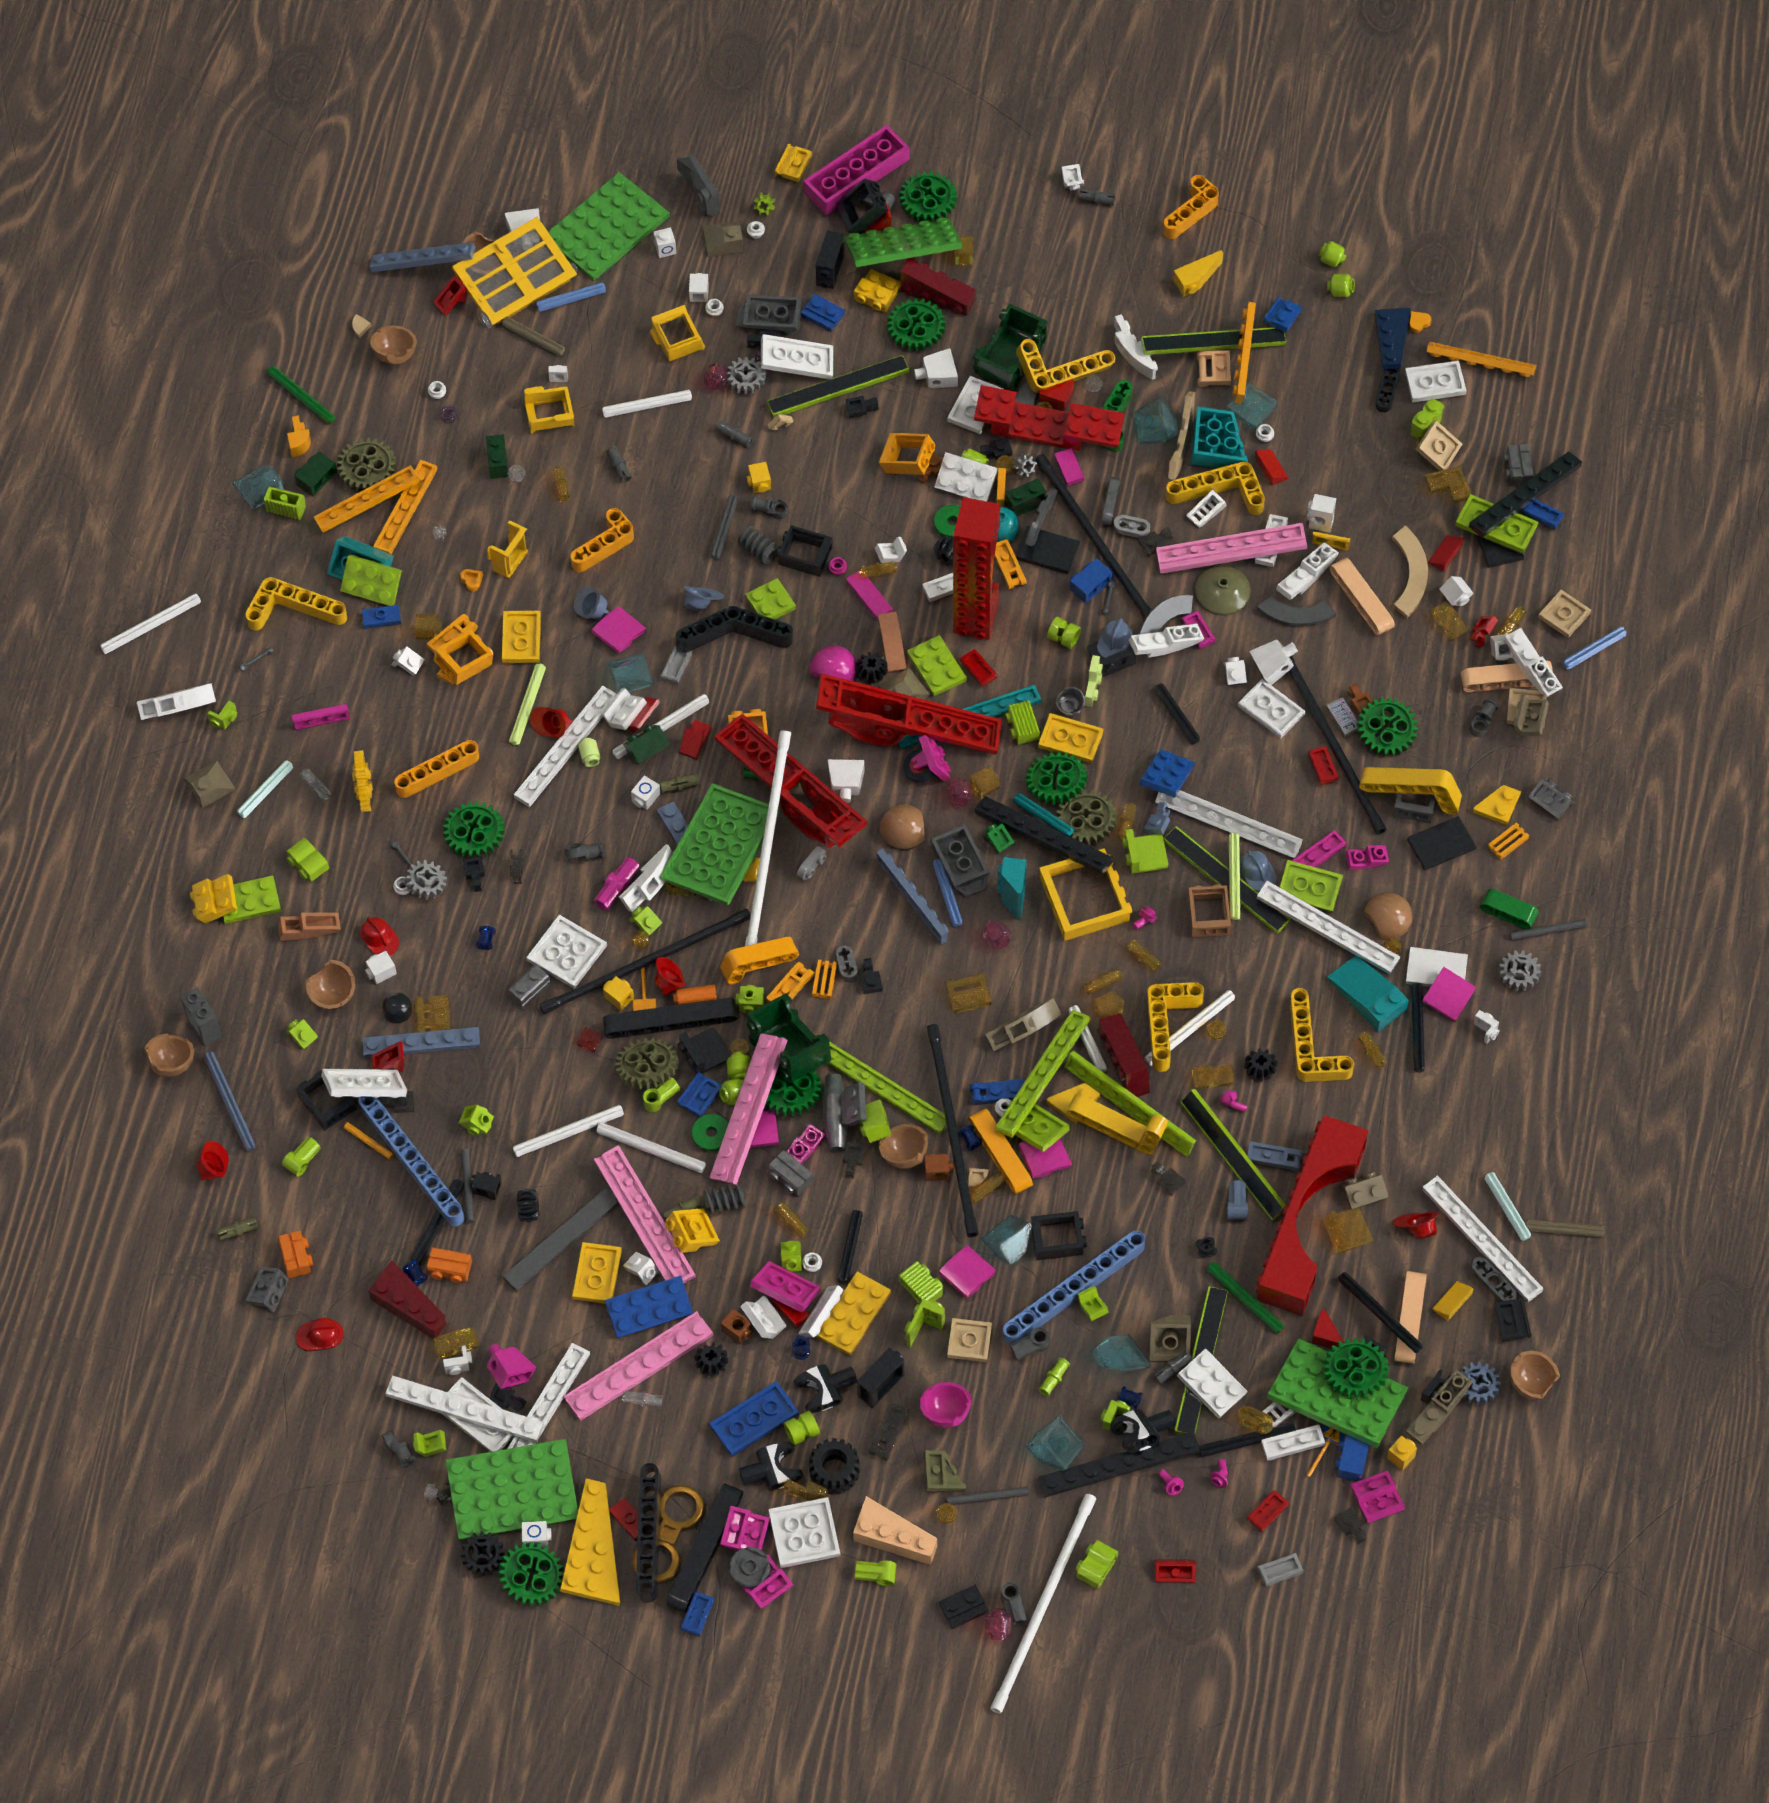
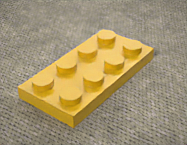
M857 1271L841 1295L839 1302L831 1310L829 1318L820 1327L821 1330L816 1338L851 1356L890 1296L891 1290Z

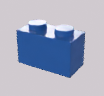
M1096 558L1093 562H1088L1080 573H1076L1071 577L1070 591L1086 604L1112 581V571Z
M1346 1435L1345 1440L1341 1439L1339 1451H1342L1341 1458L1337 1457L1335 1469L1338 1470L1337 1477L1357 1482L1362 1480L1369 1444L1349 1435Z

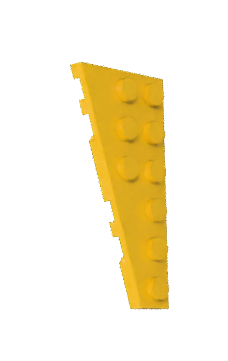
M586 1478L560 1592L619 1606L620 1596L606 1483Z

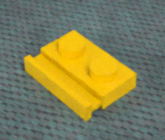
M788 144L775 169V175H781L783 178L799 183L812 157V151L797 146L792 147L791 144Z

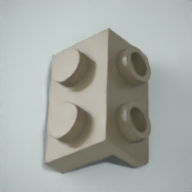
M1521 695L1520 701L1517 704V715L1513 721L1514 728L1520 736L1542 735L1549 706L1547 699L1529 700L1526 695Z
M1371 1171L1363 1174V1178L1357 1179L1354 1177L1345 1180L1346 1183L1342 1184L1341 1188L1345 1191L1350 1209L1388 1197L1382 1174Z

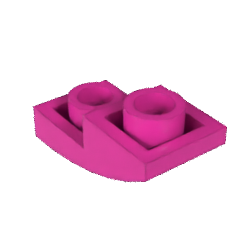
M1386 845L1367 846L1366 849H1350L1345 853L1349 870L1373 868L1389 863Z
M809 1124L802 1135L794 1140L786 1152L802 1164L826 1138V1134L812 1124Z

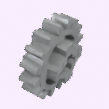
M745 357L743 361L741 358H738L737 363L732 361V366H728L726 379L728 385H731L732 390L737 388V393L744 391V394H747L748 391H751L753 394L755 388L760 390V385L765 384L766 373L765 369L761 368L760 361L755 363V358H752L751 361L748 360V357Z
M424 860L423 864L417 861L416 865L411 864L410 869L406 872L405 883H408L407 889H412V895L417 893L419 899L421 896H425L426 900H428L429 896L435 899L437 894L441 895L442 891L445 890L447 877L444 876L445 871H440V865L435 867L433 861L430 864H427V860Z
M1514 950V955L1507 953V957L1502 958L1499 966V977L1503 978V984L1509 983V989L1515 986L1516 991L1519 990V987L1526 991L1527 986L1532 989L1534 983H1538V977L1541 976V964H1537V957L1531 958L1532 953L1525 955V951L1522 950L1521 954H1518Z

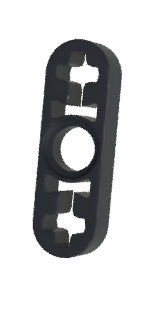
M1400 368L1384 369L1375 404L1376 409L1380 412H1388L1392 407L1400 376ZM1390 371L1394 372L1392 379H1389ZM1390 385L1393 389L1385 391L1383 386ZM1387 397L1385 405H1382L1383 398Z

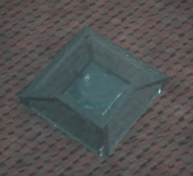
M1163 397L1157 398L1134 412L1137 443H1166L1179 435L1178 420Z
M266 464L234 482V485L253 509L264 504V497L269 486L284 490L281 477L273 467Z
M643 653L607 662L617 694L622 688H626L628 692L654 685Z
M1010 1215L981 1239L1001 1261L1011 1265L1018 1262L1021 1256L1026 1253L1031 1224Z
M1129 1334L1106 1337L1092 1351L1096 1362L1102 1368L1131 1371L1146 1369L1151 1366Z
M1058 1415L1033 1436L1026 1445V1448L1038 1462L1065 1471L1084 1447L1085 1443L1066 1421Z

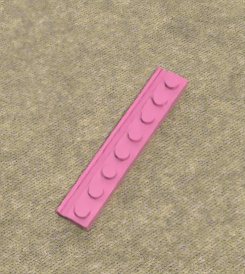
M1303 523L1157 547L1156 551L1160 574L1303 550L1307 549V542Z
M760 1034L710 1175V1179L713 1181L731 1183L733 1185L738 1182L780 1063V1053L784 1051L788 1041L783 1037L779 1038L777 1036Z
M619 1145L603 1153L602 1156L594 1158V1162L663 1279L669 1280L681 1276L683 1283H686L695 1278L694 1271L679 1247L674 1246L672 1234L666 1229L665 1222Z
M696 1311L566 1394L564 1400L568 1403L579 1421H582L713 1337V1332Z

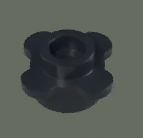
M1205 1237L1196 1241L1195 1245L1199 1249L1198 1255L1201 1258H1204L1206 1255L1214 1256L1217 1254L1214 1238Z

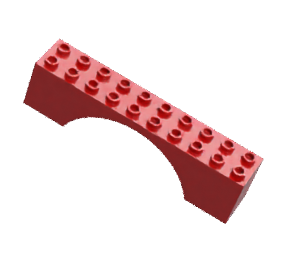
M965 497L962 499L953 534V633L959 636L975 637L980 640H990L999 604V583L992 582V574L1000 527V504Z
M1326 1115L1323 1116L1322 1121H1318L1316 1124L1314 1138H1311L1308 1154H1305L1303 1158L1302 1169L1297 1174L1295 1188H1292L1289 1203L1284 1208L1282 1222L1278 1224L1276 1238L1271 1242L1269 1257L1266 1256L1264 1269L1262 1274H1259L1255 1291L1258 1293L1257 1301L1301 1316L1304 1314L1313 1290L1318 1265L1309 1258L1299 1241L1296 1229L1297 1217L1304 1204L1315 1193L1331 1184L1355 1177L1366 1148L1369 1132L1367 1129Z

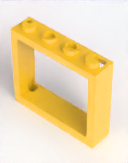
M1105 848L1099 850V851H1101V852L1107 854L1106 851H1105ZM1067 859L1039 868V878L1064 941L1130 921L1131 905L1129 902L1126 903L1124 898L1126 897L1123 886H1119V875L1116 870L1113 871L1111 865L1106 870L1121 910L1070 925L1051 877L1085 866Z

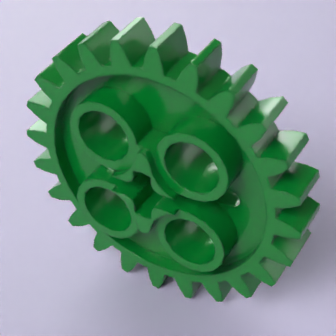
M923 171L921 176L917 172L916 178L910 176V181L905 180V185H901V191H899L901 209H905V214H910L911 219L916 216L917 222L921 218L924 221L930 219L931 222L935 218H940V216L947 218V213L952 214V209H955V203H957L955 184H951V179L946 180V175L940 177V172L933 175L932 171L929 174Z
M917 298L914 299V302L907 299V304L901 301V307L895 305V311L891 310L890 316H888V335H891V340H895V345L901 343L902 349L908 346V351L912 347L915 348L916 352H918L919 347L923 351H925V346L932 348V343L938 344V339H942V334H945V316L942 315L941 309L937 310L936 304L931 306V301L924 303V299L918 302Z
M1390 696L1387 701L1381 697L1379 702L1374 699L1372 704L1368 702L1366 708H1362V714L1358 716V719L1361 721H1358L1356 726L1361 728L1357 730V733L1362 734L1359 740H1366L1363 745L1364 747L1371 746L1370 752L1376 749V755L1381 751L1384 757L1390 752V755L1393 757L1395 751L1401 755L1402 749L1407 751L1408 745L1412 746V739L1417 737L1415 732L1418 731V727H1415L1418 720H1412L1415 713L1409 714L1411 707L1405 709V702L1398 704V698L1392 702ZM1384 712H1390L1392 717H1387ZM1396 717H1400V719L1393 722L1391 727H1387L1378 737H1375V734L1382 731L1384 726H1388ZM1370 723H1376L1378 728H1373ZM1396 726H1402L1404 731L1398 730ZM1382 737L1390 738L1391 742H1385Z
M1058 751L1057 755L1051 752L1049 757L1043 754L1044 759L1037 757V763L1031 762L1032 768H1027L1026 785L1029 793L1032 792L1033 798L1038 796L1039 802L1043 799L1045 804L1052 801L1053 805H1055L1056 801H1059L1060 804H1063V800L1070 802V797L1076 799V793L1082 794V789L1086 788L1087 770L1084 763L1081 764L1080 758L1075 760V755L1068 757V752L1063 756L1060 751ZM1059 766V767H1058V773H1059V774L1057 775V789L1054 790V789H1055V783H1054V782L1056 781V767Z
M468 801V806L461 803V809L454 807L455 813L449 812V818H445V825H443L445 842L449 844L450 850L455 849L456 855L462 852L463 858L466 854H469L470 858L474 854L480 857L481 853L487 856L488 850L493 853V846L499 848L498 841H503L502 835L505 834V825L502 815H499L497 809L493 811L492 805L486 808V802H483L481 806L478 801L474 805Z
M777 1070L764 1107L769 1106L770 1112L776 1109V1115L783 1112L784 1117L788 1113H791V1116L794 1117L795 1112H798L801 1116L802 1110L809 1112V1106L814 1108L815 1102H819V1095L822 1094L820 1075H817L816 1070L790 1083L785 1081Z
M1354 1337L1353 1342L1346 1338L1345 1344L1338 1341V1347L1333 1345L1332 1350L1327 1352V1358H1324L1325 1365H1323V1371L1325 1372L1324 1378L1328 1379V1386L1334 1385L1333 1391L1339 1389L1340 1396L1347 1393L1348 1399L1351 1395H1355L1356 1400H1358L1361 1394L1366 1399L1367 1393L1374 1396V1389L1380 1391V1385L1384 1386L1385 1379H1388L1389 1365H1386L1388 1359L1383 1358L1384 1351L1378 1352V1345L1373 1348L1372 1341L1365 1344L1364 1338L1361 1342H1357L1356 1337ZM1357 1354L1359 1355V1357H1353L1351 1355ZM1338 1367H1344L1346 1369L1340 1370L1338 1369ZM1367 1367H1373L1374 1369L1368 1370ZM1355 1379H1356V1380H1359V1381H1361V1382L1356 1383V1382H1353L1352 1380H1355Z
M522 1542L521 1549L514 1545L513 1551L508 1550L507 1556L502 1558L504 1563H500L499 1568L501 1570L498 1572V1576L503 1577L499 1580V1584H505L502 1592L509 1591L507 1598L514 1596V1603L521 1600V1606L528 1602L530 1608H532L534 1602L540 1607L542 1600L548 1604L549 1597L554 1599L555 1593L560 1592L559 1586H561V1578L564 1575L563 1572H559L564 1566L557 1565L560 1557L553 1558L555 1551L548 1553L549 1546L541 1549V1543L534 1547L533 1542H530L529 1547ZM536 1558L537 1562L533 1572V1578L531 1580L529 1590L527 1591L525 1590V1587L529 1578V1572L532 1567L533 1559ZM519 1560H526L528 1565H522ZM539 1565H545L548 1570L542 1571ZM514 1578H520L524 1583L518 1584L514 1581ZM534 1584H541L543 1589H536Z

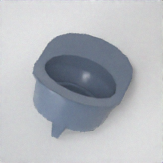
M683 586V589L686 590L684 607L690 610H704L712 600L724 598L722 593L713 589Z
M584 587L577 593L574 600V610L578 615L586 619H599L604 613H609L606 609L607 600L599 591L591 587Z
M1122 618L1109 622L1099 638L1097 648L1100 655L1104 658L1126 650L1130 644L1129 638L1133 633L1128 625L1123 622Z
M1249 850L1247 854L1240 858V872L1248 885L1254 890L1260 891L1266 881L1275 885L1277 875L1263 853Z

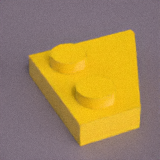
M1503 785L1477 804L1473 809V813L1507 826L1521 791Z
M1083 1083L1049 1097L1046 1103L1077 1124L1079 1121L1067 1114L1074 1096L1080 1094L1097 1101L1100 1098V1093L1088 1084Z

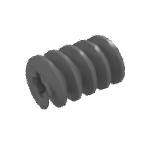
M751 525L742 532L738 543L746 551L756 556L758 560H762V563L769 564L776 557L778 548L774 549L776 544L774 542L770 543L769 538L764 540L765 535H759L758 530L753 531L754 527Z
M735 1184L734 1190L728 1185L726 1192L723 1187H719V1193H717L715 1188H712L711 1194L708 1193L707 1189L704 1190L703 1197L706 1213L709 1208L712 1213H715L716 1207L722 1212L723 1206H726L729 1211L731 1204L734 1205L735 1209H738L739 1203L742 1204L743 1208H746L743 1189L738 1184Z

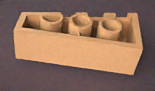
M866 1496L853 1532L854 1542L931 1565L937 1549V1538Z

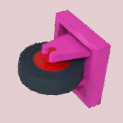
M926 735L920 737L922 749L912 751L904 760L903 769L907 778L915 783H923L930 780L935 774L944 782L951 780L949 774L951 769L944 760L945 752L943 748Z

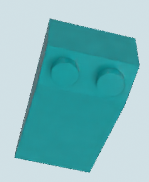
M1354 956L1327 976V979L1377 1032L1407 1011L1409 1000L1406 996L1358 956Z

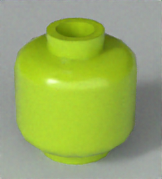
M1333 241L1324 243L1318 254L1321 256V262L1333 268L1337 267L1338 264L1342 265L1346 258L1344 247Z
M1334 274L1331 280L1327 282V290L1331 292L1333 297H1349L1355 290V281L1349 274Z
M743 1052L733 1053L726 1061L728 1077L730 1079L741 1078L744 1081L751 1058Z
M741 1078L725 1081L719 1090L721 1100L728 1105H735L744 1081Z

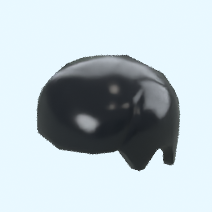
M392 993L382 1003L386 1020L392 1023H402L408 1020L412 1014L411 1001L403 993Z

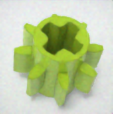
M761 192L760 198H754V202L758 203L754 206V209L759 210V215L762 213L769 215V210L775 209V206L772 205L775 199L769 197L770 193L763 195ZM762 201H764V203H768V205L765 207V205H761Z

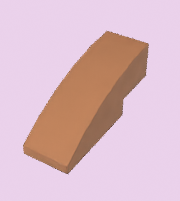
M897 613L878 614L881 642L885 661L888 664L887 671L888 673L901 672L906 669Z
M301 913L300 916H281L277 923L280 941L314 938L341 930L338 913Z

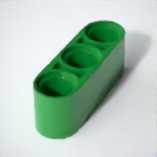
M1488 889L1480 904V908L1484 912L1523 929H1530L1539 913L1536 907L1495 889Z

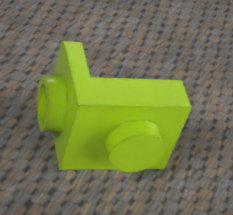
M228 701L219 715L209 711L207 715L210 724L216 728L220 727L226 730L228 725L237 717L235 703Z
M648 906L637 907L631 913L632 917L629 919L631 923L635 922L646 936H650L663 923Z
M304 1019L293 1020L287 1026L289 1029L285 1031L302 1050L318 1038L317 1034Z
M800 1241L781 1242L782 1268L790 1272L802 1271Z
M1095 1286L1077 1294L1081 1309L1091 1321L1109 1313L1108 1307L1098 1296Z
M1111 1400L1108 1409L1103 1410L1100 1418L1103 1421L1102 1428L1110 1431L1111 1422L1115 1419L1116 1415L1129 1412L1130 1407L1123 1401Z
M438 1430L425 1435L418 1432L414 1433L413 1447L415 1452L428 1457L446 1451L445 1432Z

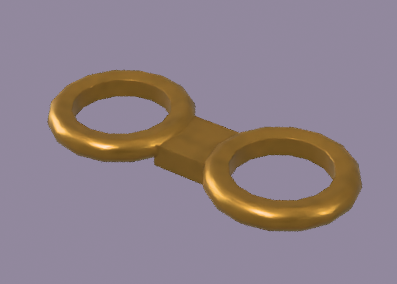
M672 1486L661 1495L660 1520L662 1523L660 1525L659 1547L669 1551L672 1556V1564L668 1571L658 1575V1584L667 1582L678 1572L681 1562L679 1551L675 1547L682 1530H688L697 1525L704 1514V1500L700 1493L690 1486ZM677 1494H686L692 1497L697 1506L695 1514L687 1521L679 1522L672 1520L665 1513V1505L669 1498ZM637 1549L634 1551L632 1559L635 1573H637Z

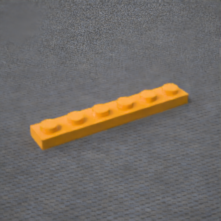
M1248 302L1247 308H1243L1241 319H1244V324H1241L1240 327L1242 339H1239L1238 350L1241 351L1236 359V365H1239V368L1235 371L1234 380L1237 381V384L1233 386L1232 396H1235V404H1242L1245 396L1256 303Z
M1429 342L1427 352L1434 357H1441L1443 355L1452 361H1459L1461 359L1470 365L1479 363L1488 369H1494V367L1501 368V371L1506 373H1512V371L1520 372L1519 375L1525 377L1534 376L1537 366L1435 342Z
M423 460L419 461L414 471L419 477L420 482L402 492L373 546L374 548L389 554L393 553L437 472V465Z
M410 465L314 516V519L322 533L415 485L420 482L419 477Z

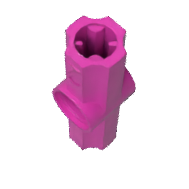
M626 857L615 873L611 872L608 875L604 887L594 899V903L598 908L608 911L618 896L629 887L631 879L640 869V865L636 860Z

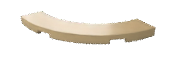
M1189 391L1185 395L1182 427L1177 441L1178 448L1169 461L1168 478L1171 480L1177 478L1185 458L1196 392Z
M1405 525L1392 536V540L1399 546L1407 558L1409 580L1405 591L1394 603L1393 607L1407 619L1418 607L1425 593L1428 580V564L1419 540Z

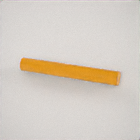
M349 1122L344 1125L343 1128L381 1155L389 1160L393 1158L394 1153Z

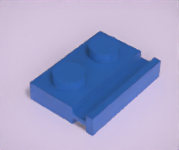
M816 294L806 304L805 309L801 311V317L830 332L845 315V309Z
M1278 297L1265 315L1263 323L1267 322L1271 327L1287 333L1300 315L1302 306L1288 300L1283 301L1281 297Z
M698 1072L677 1101V1105L684 1107L685 1110L700 1118L719 1095L722 1085Z

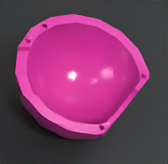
M831 645L823 647L816 652L810 663L809 672L815 678H820L823 673L854 681L857 676V663L855 657L848 649Z
M940 1382L931 1385L923 1392L920 1398V1409L924 1418L932 1425L944 1429L953 1428L962 1423L971 1406V1396L968 1390L953 1382Z

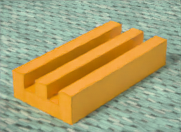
M998 468L997 503L1000 504V507H1004L1006 468Z
M1516 822L1488 844V848L1502 860L1527 841L1529 834L1525 833L1524 829L1520 828ZM1519 835L1521 836V838H1519L1517 841H1515L1513 844L1507 847L1504 851H1502L1501 853L1499 852L1503 847L1507 846Z
M818 960L812 997L832 998L837 962L829 963L826 960L825 962ZM821 967H824L820 993H817ZM828 968H832L828 994H825Z

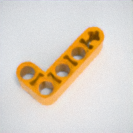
M1195 175L1191 178L1190 194L1192 198L1164 219L1163 235L1167 239L1177 238L1217 207L1219 191L1204 176Z
M617 508L609 509L606 513L608 530L572 551L571 565L575 572L586 571L633 541V525L621 510Z
M783 937L729 951L724 956L720 969L727 983L733 985L740 982L746 972L793 961L799 956V952L791 937Z

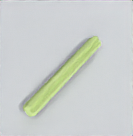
M541 663L536 664L509 739V742L514 746L519 745L546 670V667Z
M1238 833L1229 834V903L1231 920L1240 919V852Z

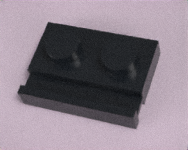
M1524 1299L1495 1302L1494 1307L1502 1342L1519 1340L1525 1337L1531 1338Z
M976 1584L939 1601V1605L951 1629L989 1613V1609L985 1605Z

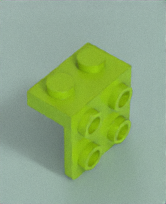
M1133 829L1125 830V837H1122L1123 849L1127 850L1125 859L1126 864L1130 865L1131 874L1168 868V859L1162 835L1134 837Z
M923 1299L920 1305H916L913 1311L914 1318L912 1322L908 1321L904 1330L906 1332L904 1338L906 1346L911 1348L923 1323H927L940 1330L943 1329L945 1325V1308L940 1303L935 1301L929 1302Z

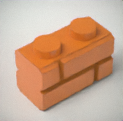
M301 1231L278 1236L288 1278L291 1279L299 1275L310 1274V1266L313 1265L311 1254L306 1253V1248H309L307 1237H302Z
M432 1247L427 1264V1273L436 1280L446 1278L457 1284L461 1283V1281L467 1282L472 1265L471 1254Z

